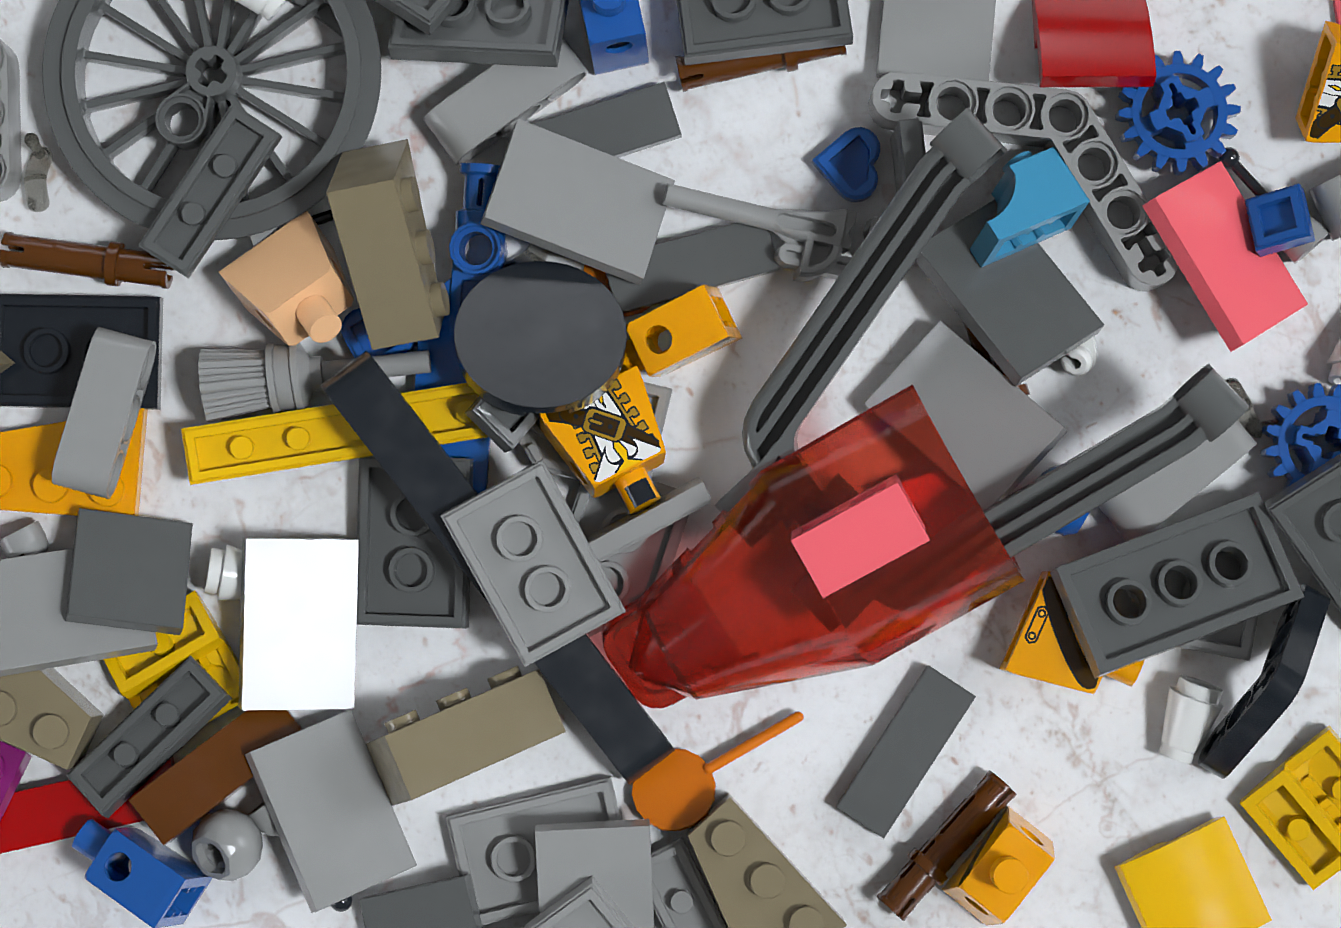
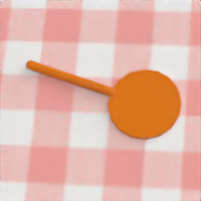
M797 711L708 763H705L699 755L686 749H675L674 752L633 783L632 797L637 812L643 819H649L650 825L662 831H681L695 826L707 816L715 801L716 783L712 773L800 723L804 715L802 712Z

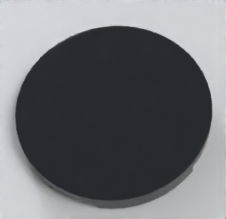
M530 261L502 268L484 278L469 292L456 317L454 343L459 369L469 386L485 401L503 411L519 416H525V413H555L565 410L570 414L583 409L599 399L613 385L625 359L626 324L617 300L606 286L595 277L567 264L550 261Z

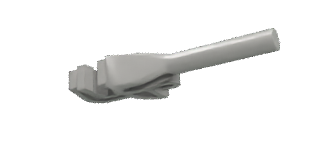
M667 183L665 187L662 205L774 232L785 242L774 253V260L779 266L794 270L793 281H811L820 276L837 280L851 257L842 256L841 254H845L851 248L852 241L849 237V231L856 223L858 212L848 209L834 211L773 209ZM873 216L866 222L863 231L864 239L879 217Z

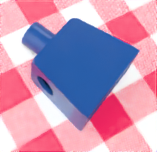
M579 0L595 75L649 64L646 33L639 0ZM630 42L619 48H607L615 43Z
M90 819L82 826L72 843L73 849L93 861L86 871L85 879L152 928L184 924L212 880V877L203 874L196 864L135 827L116 828L111 832L95 820ZM129 861H131V872L129 869Z

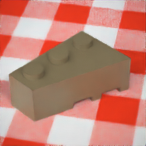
M408 139L342 152L326 194L372 350L438 338L444 316L450 314L449 297L445 284L437 281L434 267L436 260L434 243L430 231L426 228Z
M515 666L488 678L487 681L491 690L471 697L468 688H464L437 700L436 703L440 712L420 720L417 711L413 710L384 723L388 734L366 743V746L391 805L394 806L416 799L565 733L566 730L540 670L537 669L522 676L519 666Z
M54 668L1 676L0 740L66 770L74 768L85 757L104 714Z
M729 793L709 810L707 816L687 831L688 838L728 928H844L847 926L843 917Z

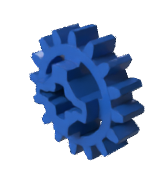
M1174 51L1170 55L1168 65L1166 66L1160 57L1155 55L1157 76L1154 86L1151 87L1153 90L1151 95L1155 103L1152 111L1142 117V102L1150 87H1137L1136 89L1123 87L1119 92L1118 98L1129 104V107L1123 108L1115 114L1116 121L1128 122L1129 129L1119 137L1121 143L1135 140L1139 147L1135 150L1132 158L1137 161L1146 154L1154 157L1152 161V171L1154 172L1161 170L1166 162H1171L1174 175L1179 176L1185 172L1187 161H1190L1193 167L1200 171L1208 166L1205 152L1218 159L1227 151L1219 138L1232 139L1237 134L1238 129L1227 123V119L1236 117L1241 112V106L1227 104L1226 98L1236 90L1234 84L1220 86L1216 81L1223 71L1220 65L1209 72L1202 69L1204 55L1197 54L1189 64H1184L1181 51ZM1179 78L1197 84L1201 90L1198 91L1182 85ZM1172 106L1176 109L1185 107L1189 115L1183 121L1180 118L1170 120L1166 112ZM1213 110L1212 127L1204 140L1202 136L1205 133L1201 123L1204 114ZM1159 136L1173 141L1176 149L1160 144L1153 137Z
M1321 383L1309 385L1308 399L1298 389L1287 394L1289 404L1291 405L1290 409L1282 405H1276L1270 410L1279 422L1277 425L1262 427L1261 433L1273 438V446L1260 450V454L1263 457H1275L1277 465L1272 467L1267 474L1269 478L1284 475L1288 480L1284 484L1283 490L1341 453V451L1322 454L1321 456V447L1314 445L1313 441L1305 439L1326 433V441L1334 444V448L1341 449V384L1332 386L1327 396H1325ZM1320 407L1319 412L1315 413L1313 423L1308 426L1293 425L1302 413L1311 408ZM1289 449L1294 450L1301 461V472L1294 465Z

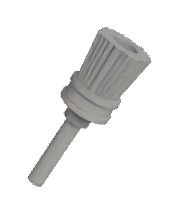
M275 343L266 344L265 350L201 349L198 359L199 391L206 421L212 422L272 408L274 414L290 409H306L309 406L313 393L324 391L321 384L355 358L323 362L322 356L310 357L301 343L293 346H276ZM429 350L372 356L388 377L431 373Z

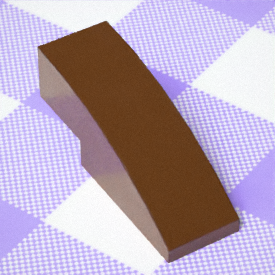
M247 710L129 799V802L160 842L166 845L254 779L245 754L301 731L303 728L289 710Z

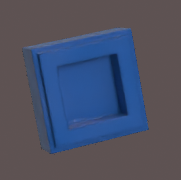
M1300 184L1245 199L1255 250L1260 257L1315 241L1305 192Z

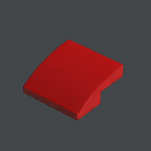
M1032 0L1034 49H1038L1040 87L1154 86L1157 76L1152 28L1146 0Z

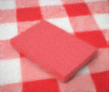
M1221 161L1142 205L1230 352L1308 305L1277 252L1260 257L1256 252L1245 199Z

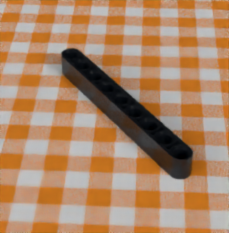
M366 350L321 384V387L489 604L441 518L442 513L478 493ZM587 634L534 662L629 785L675 751L659 727Z

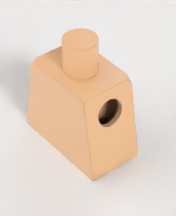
M308 211L288 222L219 271L244 307L287 346L297 345L308 336L318 343L328 342L335 338L342 326L338 315L351 307L354 301V296L334 248Z

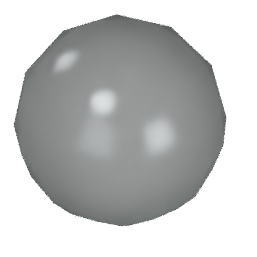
M220 809L210 813L193 830L191 842L192 857L203 874L224 881L237 880L248 875L261 859L263 848L261 831L250 816L239 811Z

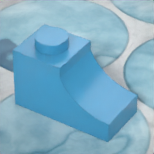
M1055 147L1035 155L1031 151L1022 152L1003 166L1002 171L1004 174L991 193L997 202V216L985 224L969 249L981 268L1071 229L1090 202Z

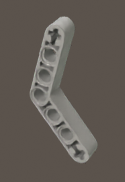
M903 71L889 72L881 76L875 83L868 102L869 114L873 122L883 129L894 131L899 120L919 118V121H922L923 134L937 136L952 120L944 118L939 113L936 101L943 95H953L958 97L963 102L965 109L969 108L1001 143L1044 147L1045 150L1055 147L1089 198L1090 202L1084 209L1083 214L1126 284L1137 291L1149 292L1164 285L1175 275L1179 266L1142 205L1148 202L1091 106L1078 92L1067 89ZM890 90L900 91V100L918 103L922 92L929 93L923 109L924 117L917 116L921 104L906 103L903 104L900 113H894L890 111V103L881 99H886ZM999 101L1012 102L1020 112V122L1015 126L1000 124L993 115V104ZM1063 107L1071 111L1076 120L1075 130L1071 132L1057 131L1049 121L1050 109ZM1085 154L1098 157L1104 166L1103 179L1091 181L1084 178L1078 169L1079 157ZM1121 202L1130 208L1133 214L1131 228L1119 229L1109 222L1107 208L1110 203ZM1143 230L1146 237L1126 249L1123 243L1129 241ZM1144 255L1146 257L1156 255L1159 258L1161 264L1154 269V272L1149 270L1142 273L1139 269L1138 263L1144 259Z

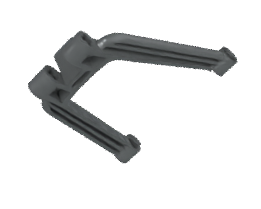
M969 108L962 111L930 142L929 145L932 148L916 164L751 402L743 422L742 440L744 451L753 469L714 506L752 547L758 544L790 513L801 525H804L860 494L837 469L822 482L819 480L798 449V431L961 194L1007 152L1002 143ZM1207 364L1186 381L1160 407L921 548L900 556L825 598L821 596L809 573L793 590L831 631L843 623L871 596L888 605L900 608H920L939 601L1189 454L1204 441H1214L1248 410L1249 405L1210 364Z

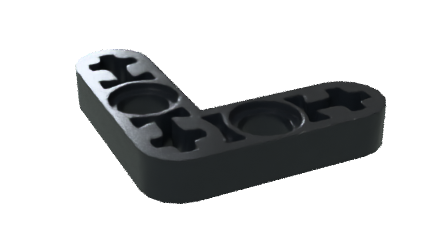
M1305 583L1300 586L1304 597L1286 605L1280 617L1261 675L1215 728L1201 751L1198 765L1222 779H1225L1284 713L1303 685L1330 604L1329 597Z

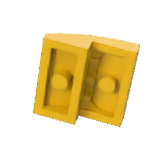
M195 590L186 595L184 624L180 635L155 632L158 642L155 651L103 659L119 692L129 700L133 710L190 655L233 698L209 722L238 706L239 660L206 604Z
M1328 725L1268 774L1240 800L1241 806L1312 890H1315L1341 870V738Z
M1225 816L1213 818L1169 842L1157 843L1114 866L1142 928H1258L1272 920Z

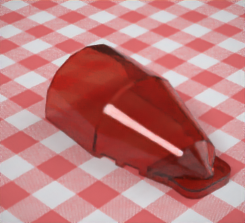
M912 384L761 470L749 482L750 490L729 512L723 510L712 521L713 529L692 550L687 547L640 598L624 606L625 613L603 624L601 640L607 658L634 697L644 706L665 708L674 705L686 697L698 700L876 665L1025 582L1026 578L1015 556L1010 557ZM897 474L925 525L930 541L823 598L791 542L792 531Z

